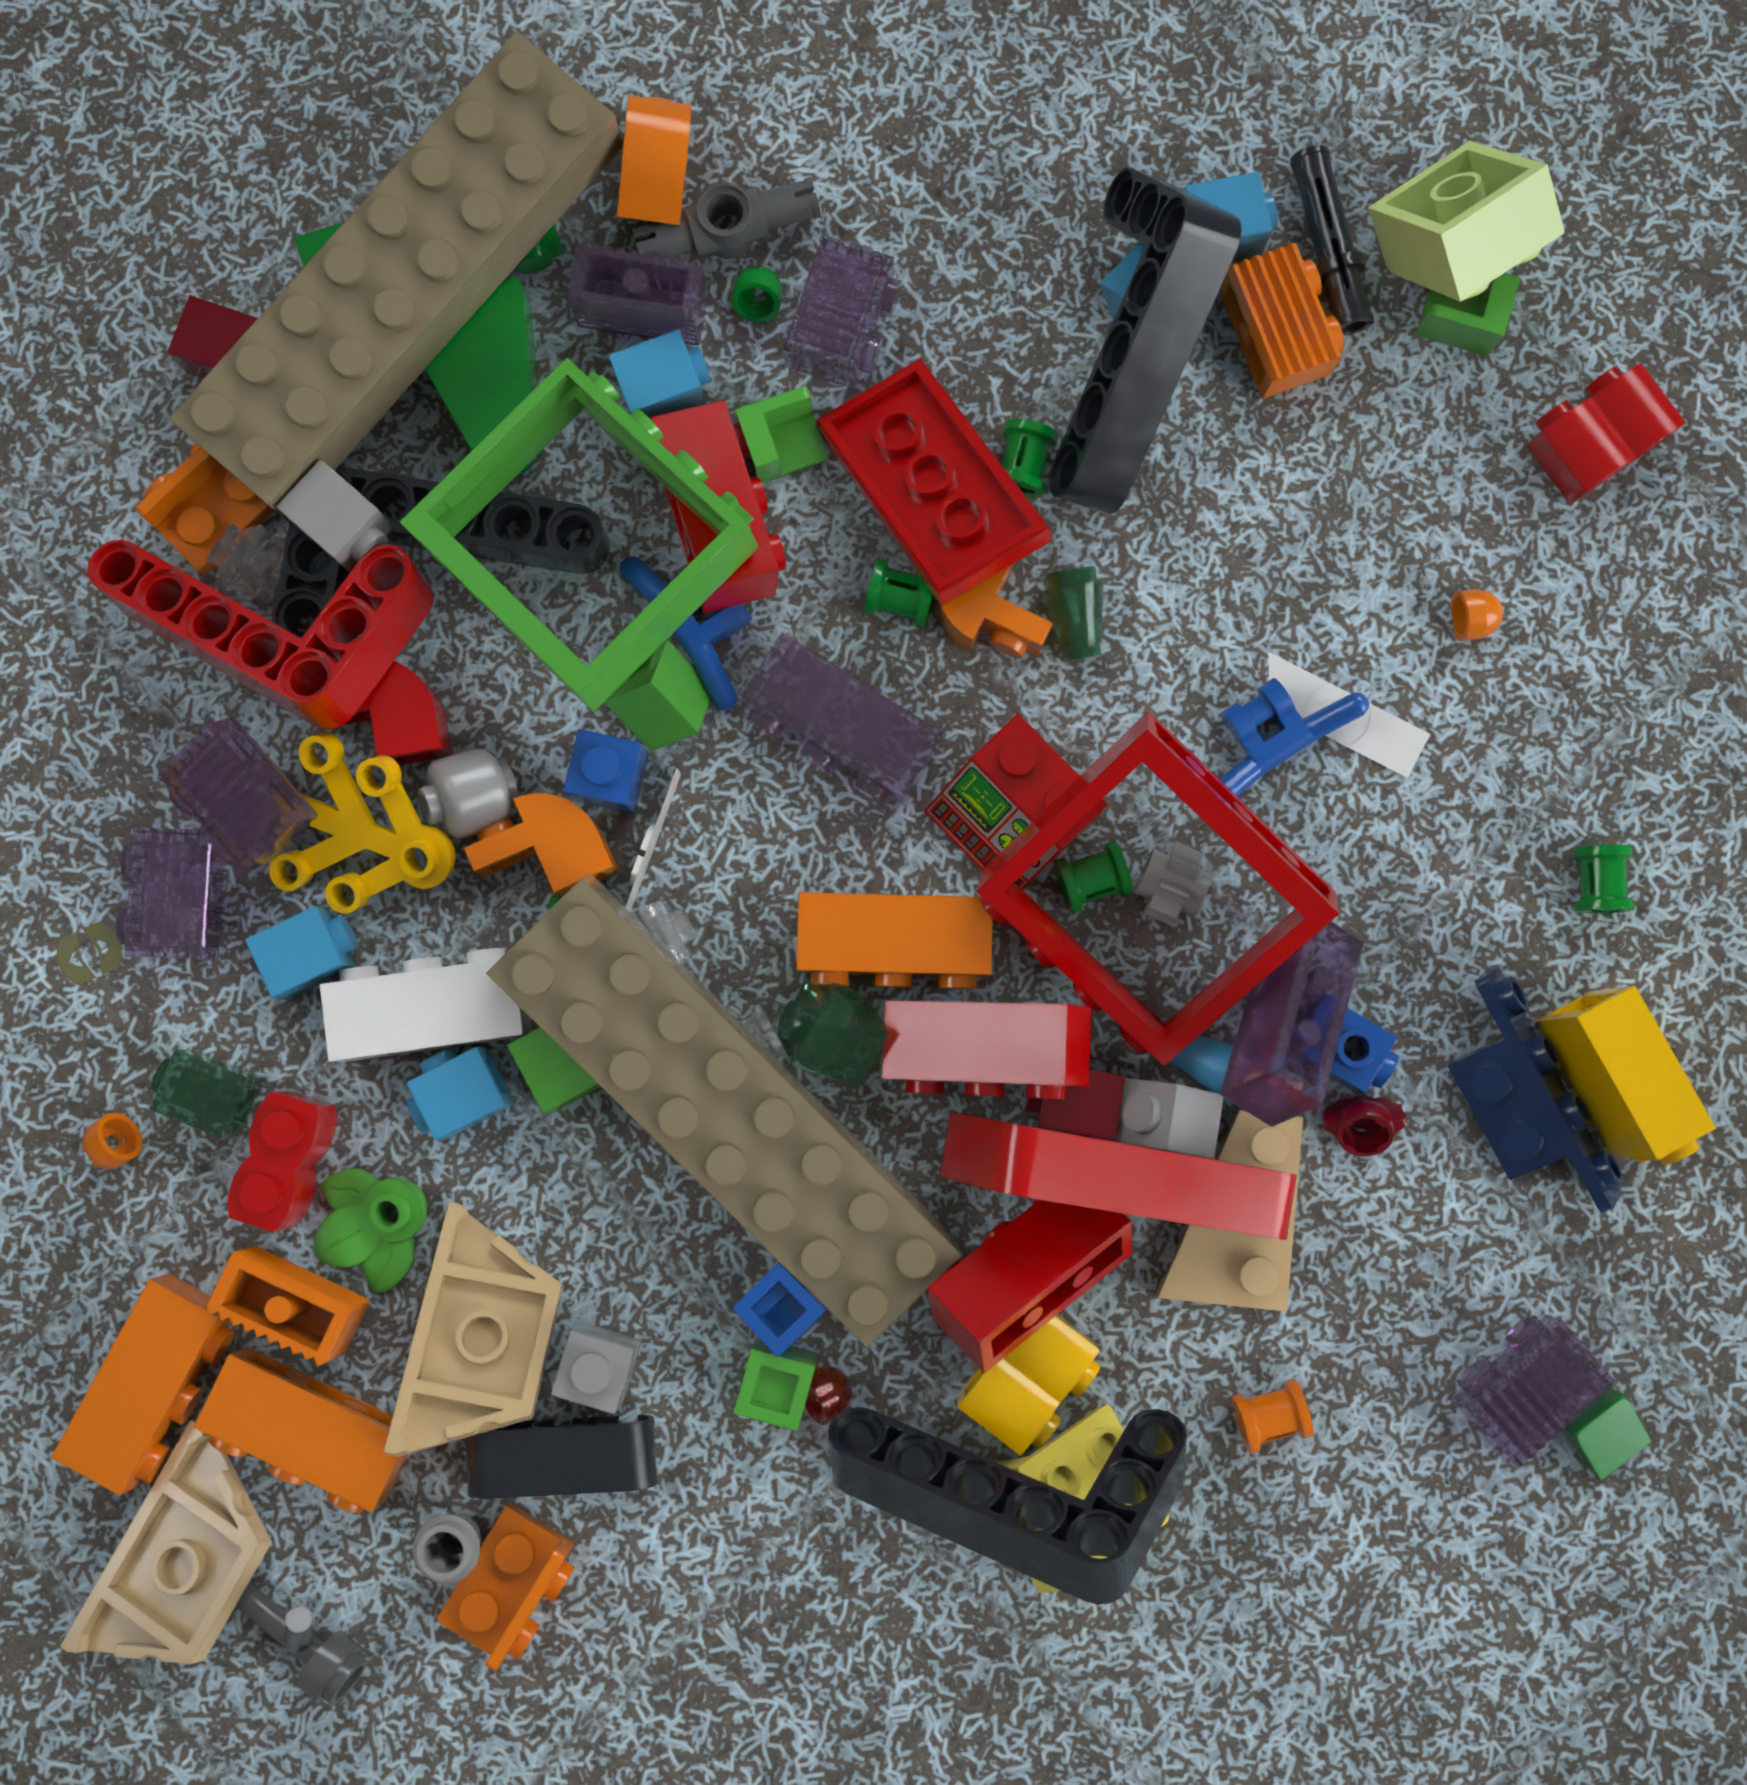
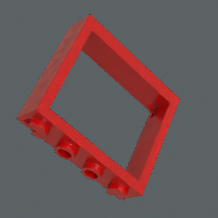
M1149 711L982 869L976 890L981 896L980 902L983 908L995 921L1002 925L1010 923L1027 939L1028 949L1041 964L1049 969H1053L1055 966L1074 982L1073 989L1087 1007H1091V1010L1095 1012L1104 1010L1119 1024V1031L1131 1048L1144 1055L1149 1052L1163 1066L1339 915L1335 890ZM1141 762L1295 908L1165 1023L1014 883Z

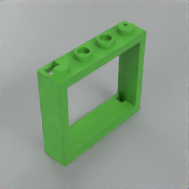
M566 358L424 497L400 523L435 560L594 713L759 546L749 527L754 518L740 506L733 494L725 491L720 497L704 484L709 478L707 473L687 452L681 449L674 456L660 443L664 435L647 415L638 408L629 415L615 402L620 396L602 374L598 376L592 371L587 376L572 361ZM582 411L718 535L588 666L454 538Z

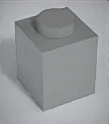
M321 459L276 506L294 525L349 573L369 550L387 544L388 538L386 535L393 528L391 523L372 503Z
M1126 1078L1115 1142L1214 1159L1224 1095L1179 1084Z
M580 1322L570 1330L551 1395L615 1414L624 1403L642 1340Z

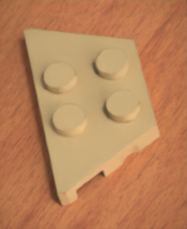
M449 1201L384 1448V1453L388 1456L399 1457L533 1419L563 1293V1286L541 1267L534 1265L522 1256L518 1249L499 1234L496 1235L471 1216L467 1209L456 1202Z
M190 1420L60 1645L66 1652L81 1653L93 1651L113 1653L114 1657L131 1659L153 1657L159 1658L161 1662L194 1664L204 1661L271 1545L272 1541L228 1455L210 1445V1435L193 1428L197 1420Z

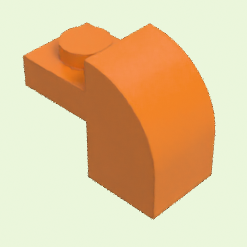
M628 95L617 217L680 225L691 120L690 104L677 103L660 97Z
M1014 564L944 606H941L936 599L938 616L944 629L965 650L971 652L980 632L984 631L991 635L988 641L989 644L1006 655L1021 659L1026 652L1038 657L1053 623L999 597Z
M546 793L526 794L513 798L523 822L514 826L513 821L508 819L487 826L477 833L479 842L464 848L473 871L483 877H488L538 855L553 892L559 896H564L589 872L599 882L620 873L606 838L595 821L573 802L563 797Z

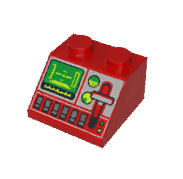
M1017 713L970 758L927 806L924 813L982 871L990 861L1080 775ZM1102 799L1014 883L1024 890L1103 813L1108 804Z

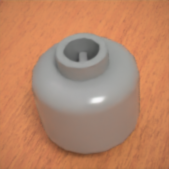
M475 748L433 761L426 773V786L419 788L417 791L419 805L426 822L429 825L438 823L449 837L457 840L477 835L478 832L487 826L508 820L511 816V808L516 806L513 798L519 797L516 780L508 762L504 758L496 759L489 751L481 748Z

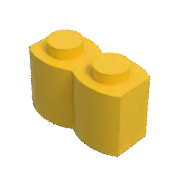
M1057 1314L985 1374L978 1369L957 1397V1407L1019 1456L1025 1452L1030 1444L1040 1449L1049 1440L1061 1421V1417L1055 1413V1410L1069 1392L1079 1397L1096 1377L1101 1365L1094 1361L1100 1349L1094 1341Z

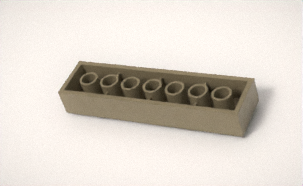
M516 31L168 419L289 522L290 520L276 507L320 459L335 471L620 151L623 145L615 114Z
M590 872L582 877L486 972L530 1018L866 1348L927 1290V1287L934 1283L962 1256L955 1235Z

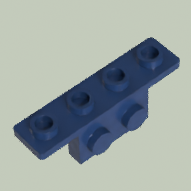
M1499 966L1485 971L1475 981V985L1504 1037L1451 1061L1448 1065L1450 1072L1509 1180L1569 1156L1600 1213L1613 1209L1622 1193L1620 1186L1624 1184V1178L1615 1157L1606 1148L1599 1150L1588 1130L1592 1126V1119L1586 1104L1576 1091L1568 1093L1556 1071L1560 1069L1561 1065L1553 1044L1545 1034L1536 1035L1525 1015V1012L1529 1011V1004L1519 983L1512 976L1505 978Z

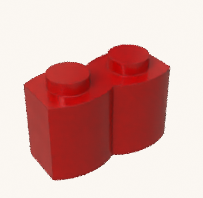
M1642 363L1624 374L1617 365L1612 367L1584 389L1590 398L1574 408L1568 400H1565L1535 422L1541 432L1526 446L1570 505L1659 445L1686 424Z
M272 1091L263 1100L254 1115L250 1128L249 1147L251 1155L238 1168L229 1189L228 1214L230 1219L276 1232L293 1228L304 1218L315 1195V1165L320 1162L329 1150L336 1132L337 1111L335 1104L294 1091Z

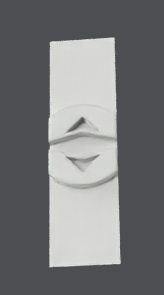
M1268 652L1269 680L1276 678L1283 685L1302 719L1351 694ZM1369 703V709L1364 716L1325 736L1408 778L1430 734Z
M676 768L656 825L651 824L645 834L640 848L646 851L645 856H637L631 872L630 885L633 888L625 907L629 912L632 910L680 779L681 773L678 768Z

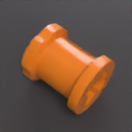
M1296 1379L1286 1380L1283 1389L1248 1399L1242 1394L1234 1395L1231 1398L1240 1434L1249 1454L1260 1452L1261 1444L1295 1434H1299L1303 1439L1313 1437L1314 1435L1308 1405Z

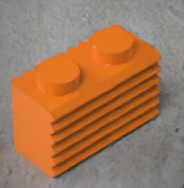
M1290 243L1274 251H1267L1261 256L1256 255L1250 260H1243L1238 264L1230 265L1219 289L1223 304L1261 399L1331 375L1342 358L1340 352L1344 350L1345 346L1343 332L1338 320L1333 315L1325 316L1317 297L1322 291L1318 269L1311 259L1303 261L1296 243Z
M255 1245L254 1247L243 1248L232 1253L206 1307L209 1315L218 1312L221 1321L230 1318L233 1326L242 1323L245 1332L254 1329L257 1338L266 1335L269 1343L278 1340L281 1349L290 1346L293 1355L302 1352L305 1360L314 1357L316 1365L319 1366L347 1353L369 1307L370 1299Z

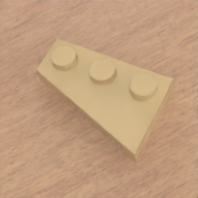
M1236 1110L1215 1157V1160L1297 1174L1287 1240L1186 1224L1179 1240L1178 1248L1155 1295L1157 1298L1287 1312L1303 1117Z

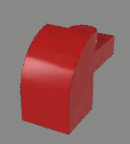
M393 661L356 714L344 724L349 725L372 721L376 755L389 756L399 766L437 760L452 755L447 717L439 697L413 671Z

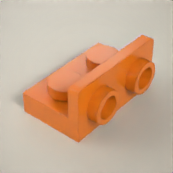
M195 443L190 452L191 456L172 473L161 475L148 486L144 499L136 506L135 510L153 525L200 574L205 576L275 510Z
M509 1502L481 1545L476 1566L470 1574L459 1581L435 1621L489 1654L490 1657L485 1666L494 1672L498 1670L507 1654L519 1661L540 1626L539 1623L530 1618L543 1596L554 1603L575 1569V1566L565 1561L575 1543Z

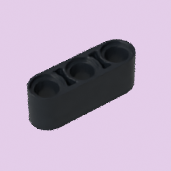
M637 1415V1422H619V1416L573 1418V1425L555 1426V1419L530 1420L509 1425V1428L494 1429L466 1437L468 1497L492 1499L625 1492L647 1489L657 1485L655 1419L651 1415Z

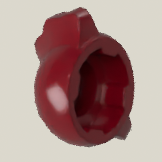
M1367 1095L1338 1100L1334 1105L1326 1107L1322 1119L1323 1129L1334 1135L1344 1150L1357 1156H1373L1384 1152L1392 1144L1398 1131L1403 1129L1408 1123L1401 1104L1392 1103L1385 1097L1373 1098ZM1353 1127L1364 1129L1366 1131H1358Z

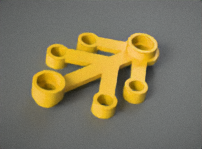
M320 733L307 737L300 744L298 755L302 766L307 771L313 774H321L337 807L287 788L282 771L268 761H255L242 765L234 770L230 776L227 787L228 796L232 804L241 811L255 815L271 810L334 835L304 851L290 850L276 856L271 861L269 866L270 878L274 885L283 891H293L311 882L315 873L363 849H369L390 859L361 875L348 872L332 879L327 884L325 890L326 901L337 913H352L364 907L368 903L370 896L401 881H405L419 889L433 888L446 881L453 871L456 851L452 840L438 828L421 823L401 783L402 773L400 766L389 756L378 755L361 762L356 770V781L361 791L366 795L380 797L394 830L375 822L344 761L345 751L343 744L331 733ZM317 743L322 744L327 750L328 760L326 764L321 762L316 756ZM374 765L380 767L385 774L386 781L384 786H380L373 779L372 770ZM247 780L255 786V800L251 799L248 794ZM415 848L421 849L426 854V868H423L418 863L415 857ZM287 861L292 862L297 868L298 878L296 881L290 879L286 874ZM343 883L352 888L354 892L353 903L346 900L343 896Z

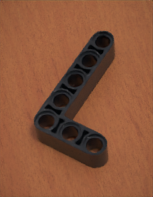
M1125 167L1113 179L1104 200L1103 214L1108 224L1143 243L1145 248L1055 456L1049 477V489L1053 496L1108 514L1118 511L1132 488L1235 256L1242 230L1241 222L1236 215L1180 187L1131 167Z
M340 466L335 469L337 474L372 503L381 513H383L384 508L389 503L395 500L407 501L404 514L398 520L390 522L393 528L386 535L388 538L387 544L425 550L400 521L440 482ZM500 492L454 537L474 558L576 574H587L599 569L606 562L610 553L608 535L598 515L589 507L577 503ZM517 519L531 521V529L524 539L517 542L503 540L505 528L511 522ZM290 521L273 605L272 622L302 638L303 636L298 634L300 619L308 612L322 611L350 573L332 559L330 566L325 571L318 574H310L309 565L312 558L324 550ZM588 529L594 532L593 540L586 549L577 552L564 549L565 540L572 531Z
M862 1407L849 1408L840 1412L832 1419L828 1428L833 1480L837 1487L847 1495L1085 1602L1097 1605L1110 1604L1120 1599L1128 1590L1182 1489L1185 1479L1187 1447L1185 1425L1174 1414L1160 1409L1144 1410L1136 1414L1128 1422L1085 1500L871 1409ZM1030 1529H1043V1530L1033 1531V1530H1030ZM1099 1555H1100V1556H1105V1557H1107V1558H1100V1559H1098V1558H1094V1557H1092V1556H1099Z

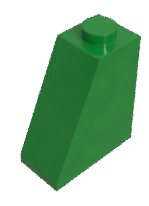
M517 275L505 280L498 286L425 368L471 450L539 385L532 306ZM535 458L517 476L529 470L534 465Z

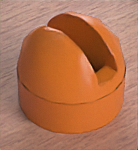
M1480 589L1456 591L1450 603L1455 637L1459 641L1478 640L1495 632L1502 623L1504 612L1500 600L1491 592Z
M120 1113L104 1115L94 1122L82 1137L83 1153H87V1156L93 1161L92 1165L104 1170L123 1166L136 1157L142 1148V1136L139 1128L130 1118ZM111 1135L121 1143L114 1149H111L105 1141Z

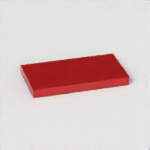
M921 358L815 420L820 435L941 606L946 605L1052 541L1048 525Z

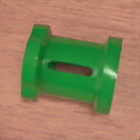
M1019 418L1009 419L1005 421L1003 435L1007 438L1001 465L1026 498H1042L1046 484L1041 478L1048 451L1056 447L1059 434L1050 426L1040 422Z
M878 558L870 580L864 613L873 616L877 611L912 619L914 620L915 627L925 629L934 595L921 576L889 568L887 560Z
M1116 841L1106 843L1104 851L1071 862L1064 858L1054 861L1056 876L1065 903L1072 914L1082 911V905L1115 893H1119L1122 897L1133 894L1130 873L1123 853Z
M1620 844L1589 845L1573 849V859L1580 862L1581 899L1574 903L1575 913H1624L1635 910L1634 900L1627 897L1626 860L1633 856L1632 846Z

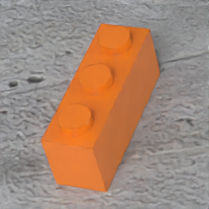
M799 892L796 970L798 973H809L810 985L849 986V975H874V987L912 988L913 976L938 977V988L977 989V978H989L991 976L993 918L983 908L980 897Z
M171 1274L148 1280L53 1452L52 1459L119 1496L141 1485L142 1482L150 1484L158 1476L171 1453V1448L164 1445L175 1422L182 1425L191 1416L203 1394V1389L196 1386L207 1364L215 1366L222 1359L235 1335V1331L228 1328L231 1322L230 1318L221 1321L218 1312L209 1315L206 1305L211 1297L210 1295Z
M245 1347L228 1354L193 1427L210 1435L209 1443L217 1450L235 1457H245L248 1453L269 1463L268 1472L274 1477L293 1485H304L305 1481L327 1491V1500L336 1507L358 1514L363 1513L364 1509L372 1513L387 1501L408 1456L407 1454L393 1457L384 1453L393 1415L250 1347Z

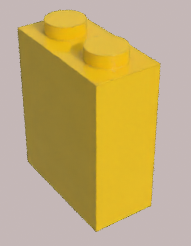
M1635 985L1590 991L1536 1020L1542 1033L1553 1044L1563 1071L1574 1090L1586 1104L1595 1128L1614 1157L1636 1158L1639 1163L1648 1160H1660L1662 1165L1672 1164L1695 1153L1700 1148L1696 1139L1716 1129Z

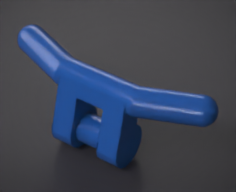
M635 556L625 558L620 564L622 577L650 603L668 586L642 560ZM743 604L711 611L710 613L713 617L700 625L691 615L673 633L692 659L714 705L723 711L730 710L736 705L737 694L713 645L729 638L750 623L752 617Z
M1272 678L1257 688L1259 694L1257 697L1243 706L1236 702L1220 713L1222 720L1247 755L1223 775L1220 780L1238 797L1261 776L1306 746L1364 716L1369 709L1367 697L1362 693H1351L1302 719L1286 689L1276 678ZM1273 716L1282 731L1264 742L1256 727Z

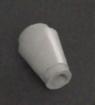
M467 1514L440 1515L427 1521L419 1529L413 1545V1555L419 1570L427 1578L439 1583L457 1582L470 1574L476 1566L480 1554L481 1533L477 1521ZM448 1533H450L453 1538H458L462 1544V1547H458L452 1544L449 1540Z

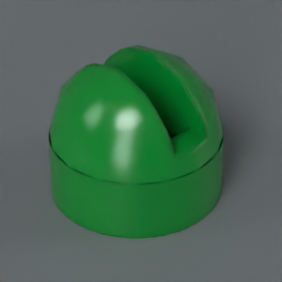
M767 267L745 268L734 283L731 297L733 309L740 317L751 322L761 323L772 320L780 310L783 295L782 283L777 274ZM755 289L764 290L766 299L755 301Z

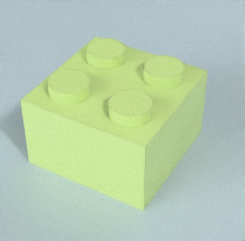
M1468 141L1368 207L1383 258L1389 271L1396 276L1459 302L1481 294L1488 288L1491 281L1514 266L1534 259L1541 252V248L1565 233L1548 164L1472 141Z

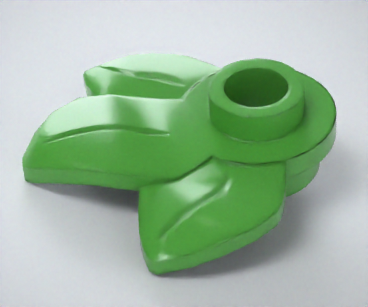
M360 1168L343 1169L332 1174L320 1184L327 1203L334 1211L322 1221L316 1231L314 1253L320 1261L333 1267H352L361 1264L372 1291L376 1294L386 1292L399 1284L415 1263L413 1236L421 1230L427 1214L426 1197L416 1184L399 1177H390L380 1181ZM386 1201L396 1206L398 1210L397 1221H393L387 1216L385 1211Z

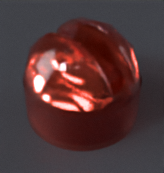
M822 1366L814 1370L805 1409L820 1425H825L832 1421L840 1412L845 1411L851 1402L852 1389L848 1385L849 1379L839 1368Z

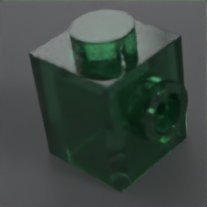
M804 981L795 1001L791 1000L785 1005L778 1023V1037L793 1066L859 1087L862 1086L889 1034L888 1029L872 1003L865 1001L860 994L851 988L838 983H830L828 988Z

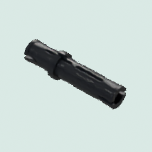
M1315 145L1295 153L1290 159V165L1292 170H1294L1305 219L1317 257L1318 265L1316 267L1320 275L1321 285L1325 287L1332 315L1338 320L1343 336L1369 328L1374 324V316L1370 311L1361 277L1366 268L1362 254L1354 251L1344 214V207L1329 159V149L1324 145ZM1318 192L1321 194L1330 229H1328L1326 225ZM1334 252H1336L1346 290L1343 288L1340 273L1338 270V263L1336 256L1334 255Z

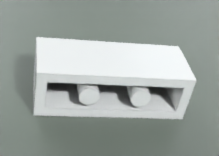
M505 948L467 952V964L442 967L441 957L406 960L402 962L403 973L379 976L378 966H362L339 970L340 981L320 984L328 1062H349L520 1038L532 1032L530 1017L486 974L505 954Z

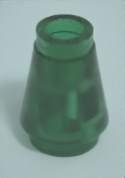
M1095 566L1073 568L1045 574L1047 590L1041 592L1060 647L1063 649L1064 661L1102 655L1100 643L1102 642L1104 581H1097Z

